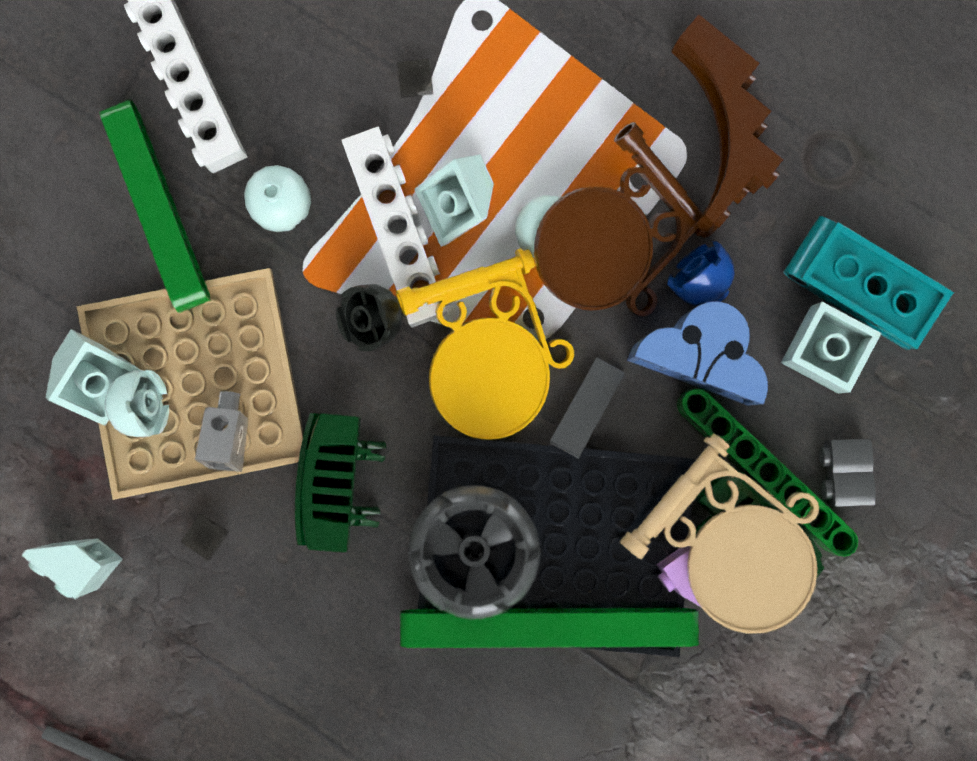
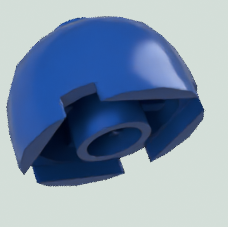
M712 241L714 246L711 248L703 244L691 251L676 265L681 270L676 274L675 278L671 274L669 275L667 285L685 303L699 306L708 302H721L728 296V289L733 283L735 269L730 255L717 241Z

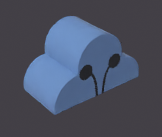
M708 302L699 305L684 314L673 328L656 330L639 340L633 346L627 358L629 362L747 406L764 404L766 399L768 382L765 371L754 358L745 354L750 339L747 321L735 307L727 303Z

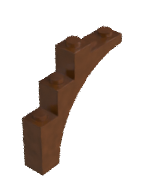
M698 15L679 37L671 52L690 70L703 88L713 109L719 132L720 165L717 183L708 206L695 224L696 227L706 233L713 225L719 228L731 214L727 208L733 201L739 204L749 191L754 194L761 186L768 189L780 175L776 169L784 159L758 139L768 127L763 121L771 113L770 109L747 92V89L756 80L752 73L760 63L701 15Z

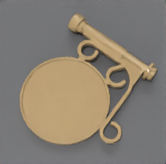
M713 433L710 438L706 437L703 440L708 446L688 471L680 476L637 529L635 528L632 533L628 531L620 543L636 557L642 559L649 550L647 546L650 544L651 538H656L664 528V536L671 545L680 548L691 546L687 561L690 588L701 608L713 620L737 632L752 634L770 632L794 620L806 607L813 594L817 579L816 556L808 536L797 523L807 524L812 522L818 515L819 505L817 500L808 493H794L787 499V506L793 507L795 502L801 498L807 499L811 506L809 514L801 518L794 515L752 479L736 471L718 456L721 455L725 458L728 454L726 450L730 446ZM722 476L738 477L781 512L760 505L735 506L739 492L737 486L732 481H727V485L731 489L730 499L725 503H718L713 497L710 481ZM704 488L710 504L718 509H724V511L709 519L695 536L694 524L681 515ZM680 517V520L688 526L689 534L684 540L676 541L672 539L670 529Z

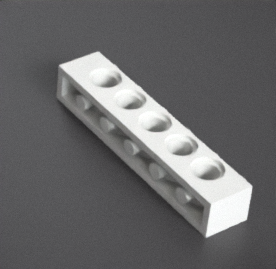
M127 0L128 3L124 4L125 10L133 23L138 22L142 30L137 33L139 40L147 52L151 50L155 58L151 62L153 70L159 80H165L169 88L164 91L171 107L173 109L178 108L182 116L178 123L186 138L192 137L196 147L191 150L199 166L205 165L212 173H215L247 158L245 150L175 1ZM162 14L161 19L157 23H150L154 15ZM168 43H176L172 51L163 52ZM189 71V76L186 80L177 82V77L181 72ZM195 100H203L200 109L190 111V106ZM217 128L214 138L204 140V133L208 129Z
M375 127L342 139L341 141L396 290L408 286L412 289L413 284L418 280H425L429 284L435 283L434 276L440 273L434 256L427 258L423 245L429 243L422 225L416 227L411 216L417 214L411 195L404 197L400 185L406 183L400 165L393 166L389 155L395 153L389 135L382 136L379 127ZM381 160L384 162V167L378 173H371L367 170L370 162ZM384 190H392L396 193V196L391 203L384 204L378 200L380 193ZM403 220L407 223V228L401 234H393L390 232L392 222ZM407 250H414L418 253V260L412 265H405L401 262V255ZM440 301L429 305L423 304L422 307L418 308V312L406 315L411 328L437 319L435 310ZM445 307L442 311L443 316L448 315Z

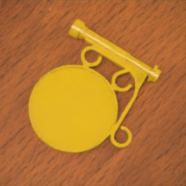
M516 249V257L487 267L482 266L420 288L415 287L411 289L408 286L396 290L399 305L405 316L418 312V308L422 307L423 304L429 305L440 301L435 310L436 318L439 323L451 328L452 331L442 340L433 355L429 370L430 393L436 409L445 421L461 433L474 438L500 439L513 435L525 428L538 415L545 403L550 383L549 365L561 369L569 366L574 359V349L568 341L553 339L547 344L535 303L528 293L523 274H528L530 269L535 267L534 259L529 249ZM501 286L513 288L523 296L527 303L538 341L528 330L514 322L508 321L519 309L520 299L518 296L512 297V306L508 311L501 312L497 308L496 300ZM492 288L489 308L497 318H479L462 324L466 319L467 311L464 303L458 301L459 317L453 322H448L444 319L442 311L448 303ZM562 344L567 354L563 361L556 363L551 357L548 346L555 347Z

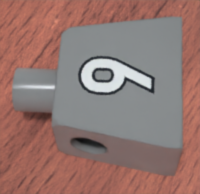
M221 391L218 408L206 407L204 411L195 460L209 469L242 472L248 418L241 411H238L239 393Z

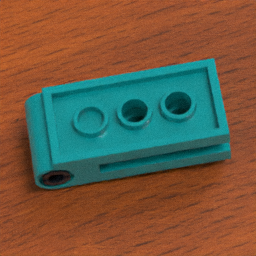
M823 216L817 218L783 272L792 281L859 322L880 332L882 336L905 350H910L911 348L913 350L918 349L954 293L839 222L836 223ZM869 279H872L877 284L878 290L875 295L871 294L867 288ZM899 296L906 303L904 312H901L896 306Z

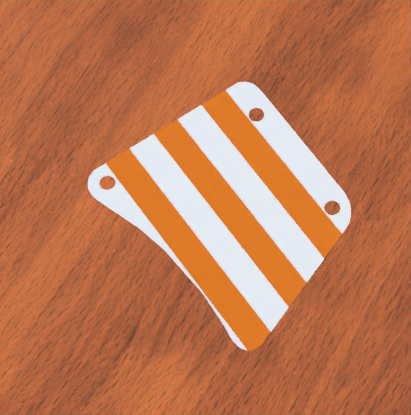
M465 0L460 4L454 14L431 81L408 127L393 147L395 153L389 155L393 166L400 165L406 183L400 185L404 197L411 195L417 210V214L411 215L416 227L422 225L429 244L423 245L427 258L434 256L440 274L434 276L436 282L482 266L487 267L516 257L515 250L521 248L515 235L516 219L521 209L534 198L543 195L561 198L573 190L584 187H605L620 192V178L623 172L628 168L639 167V165L632 159L633 154H630L627 150L623 151L614 141V138L625 126L632 122H635L643 131L642 137L645 139V143L675 178H677L686 164L687 151L681 138L499 0ZM480 10L489 12L493 18L491 27L485 31L475 29L471 22L473 14ZM480 154L494 183L487 219L446 246L441 247L414 189L452 160ZM384 162L382 163V165L376 173L380 172L383 169ZM629 180V187L631 188V190L634 192L638 191V189L634 188L631 185V182ZM652 188L643 197H630L642 209L645 216L650 213L660 200V197ZM384 190L380 193L378 200L384 204L391 203L395 199L396 193L392 190ZM360 195L331 229L310 249L303 261L304 277L309 283L318 288L339 294L354 286L377 284L390 290L397 298L395 284L362 195ZM395 220L390 225V232L393 234L403 233L407 228V223L403 220ZM407 250L401 255V262L405 265H412L418 260V253L414 250ZM535 264V267L530 269L528 274H523L528 293L532 297L536 308L540 309L544 314L542 329L547 339L564 324L575 307L558 300L547 290L539 277ZM418 280L413 284L412 288H420L429 285V283L425 280ZM501 286L496 300L497 308L501 312L508 311L512 306V297L518 296L520 299L519 309L508 321L522 326L538 341L535 329L528 328L523 322V314L528 309L523 296L513 288ZM492 288L451 302V305L445 307L448 315L443 316L444 319L448 322H453L459 317L458 301L464 303L467 311L466 319L462 324L479 318H497L489 308ZM437 319L431 320L432 322L439 323Z

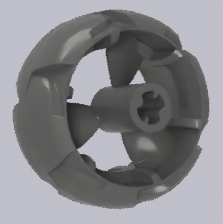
M482 485L457 487L436 497L417 518L408 545L410 571L420 592L431 604L441 611L444 610L464 619L493 617L507 611L511 606L520 601L531 588L540 563L538 533L527 511L510 495ZM466 510H483L486 513H492L482 533L476 531L469 532L463 538L445 524L451 516ZM514 538L516 556L513 567L508 576L497 585L492 574L484 565L490 555V546L501 544ZM472 541H477L478 545L482 544L484 549L479 550L478 556H471V551L466 552L465 547H469ZM459 553L462 562L470 566L466 582V592L462 588L458 587L457 589L443 579L436 568L434 554L450 555Z

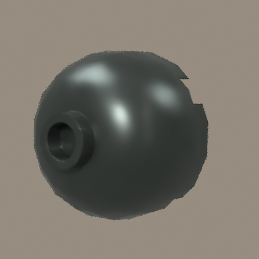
M367 284L351 287L342 293L340 298H344L341 306L336 309L338 328L348 343L353 342L356 346L360 347L357 348L359 351H373L394 340L401 328L403 316L399 302L390 290L377 284Z

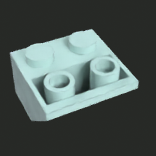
M98 538L52 543L28 549L22 554L30 562L28 565L35 573L47 576L56 583L55 588L58 592L74 599L98 590L123 559Z

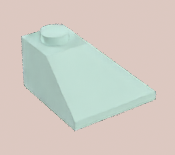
M480 154L452 160L414 189L441 247L446 246L487 219L494 183Z
M71 329L53 357L46 399L105 426L109 419L104 411V402L111 383L125 373L140 369L103 345Z

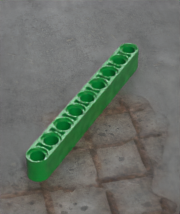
M692 608L508 609L499 615L484 619H464L440 609H408L400 611V646L405 648L693 647L699 645V610Z

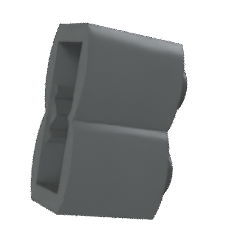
M871 439L824 441V447H821L819 452L820 464L826 468V480L822 481L821 491L823 499L828 501V506L875 505L876 491Z

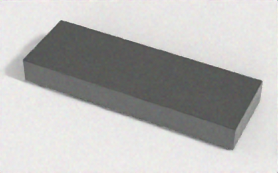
M596 357L551 438L550 444L579 459L625 372Z

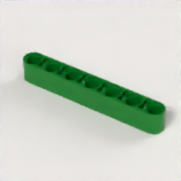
M128 99L100 111L103 126L171 303L178 313H182L211 301L206 282L136 105L131 99Z
M701 389L685 391L680 395L677 401L678 411L705 438H710L713 435L711 424L715 418L718 417L724 421L725 431L719 437L730 446L726 450L728 453L726 458L741 472L769 492L794 515L801 518L809 514L811 506L810 502L805 498L798 499L793 507L787 506L784 492L789 486H793L796 493H808L817 500L820 513L819 522L814 526H811L810 523H800V525L820 547L831 554L842 557L850 556L856 551L859 542L856 533L714 398ZM692 395L699 397L702 403L701 409L697 413H692L687 407V400ZM741 440L745 441L749 447V452L744 458L738 457L735 451L737 443ZM765 463L770 464L773 470L771 478L767 481L760 477V468ZM838 532H841L844 536V543L841 547L835 548L833 546V537Z

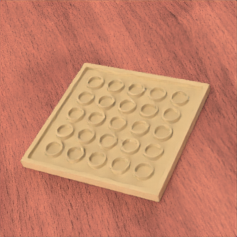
M267 268L207 280L205 282L211 301L182 313L176 311L166 289L77 306L82 335L103 345L140 370L154 371L161 377L167 390V394H163V399L161 400L163 405H169V416L167 424L160 434L150 437L126 436L116 430L110 421L105 426L98 423L113 500L299 462L304 431L272 269ZM221 391L239 393L238 411H241L248 418L242 472L209 469L195 460L204 411L206 407L218 408Z

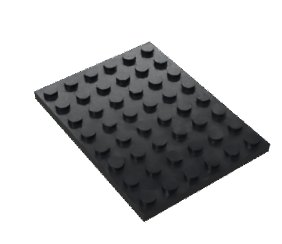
M433 436L427 505L439 495L457 487L467 485L487 486L510 495L520 503L536 527L540 543L538 572L526 595L509 609L684 608V597L674 590L669 593L658 578V575L662 572L656 564L680 548L671 545L666 540L663 533L664 528L656 538H651V542L647 546L649 550L642 559L631 553L620 541L628 531L632 533L635 528L637 529L680 476L688 471L696 459L584 449L578 459L556 446ZM692 502L681 515L690 521ZM466 510L451 516L445 524L463 538L469 532L476 531L482 533L492 513L489 514L483 510ZM680 517L670 529V535L676 541L684 540L689 534L688 526L680 520ZM514 538L501 544L490 546V555L484 565L492 574L497 585L508 576L513 567L516 556ZM472 541L470 546L465 547L467 553L471 551V556H478L479 550L484 549L482 544L478 545L477 541ZM459 553L450 555L434 554L436 568L443 579L457 589L458 587L462 588L466 592V582L470 566L462 562ZM419 590L418 609H438ZM681 647L570 648L680 657Z

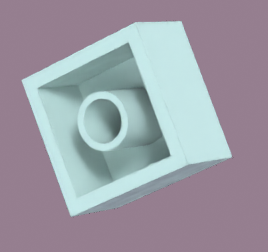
M820 302L810 306L781 363L838 394L851 392L881 333L828 304Z

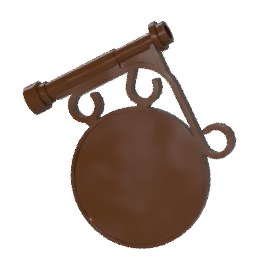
M635 122L625 126L614 138V141L623 151L627 150L630 154H633L632 159L639 165V167L628 168L623 172L620 178V192L605 187H584L573 190L559 198L548 209L537 229L534 243V259L540 279L547 290L558 300L578 309L590 311L603 310L626 300V305L633 314L639 316L651 314L657 306V296L653 290L646 286L675 257L684 242L693 233L697 236L701 235L702 238H707L717 229L713 225L704 233L695 226L703 212L686 194L687 191L645 143V139L642 137L644 133ZM638 173L648 185H642L638 191L634 192L629 187V180L633 174ZM652 188L670 210L656 213L648 222L642 209L630 197H643ZM667 217H675L677 225L676 234L668 233L665 236H661L657 229L660 220ZM653 239L662 242H669L675 239L670 249L649 270L653 254ZM644 291L648 296V304L645 308L638 310L635 306V300L638 294Z

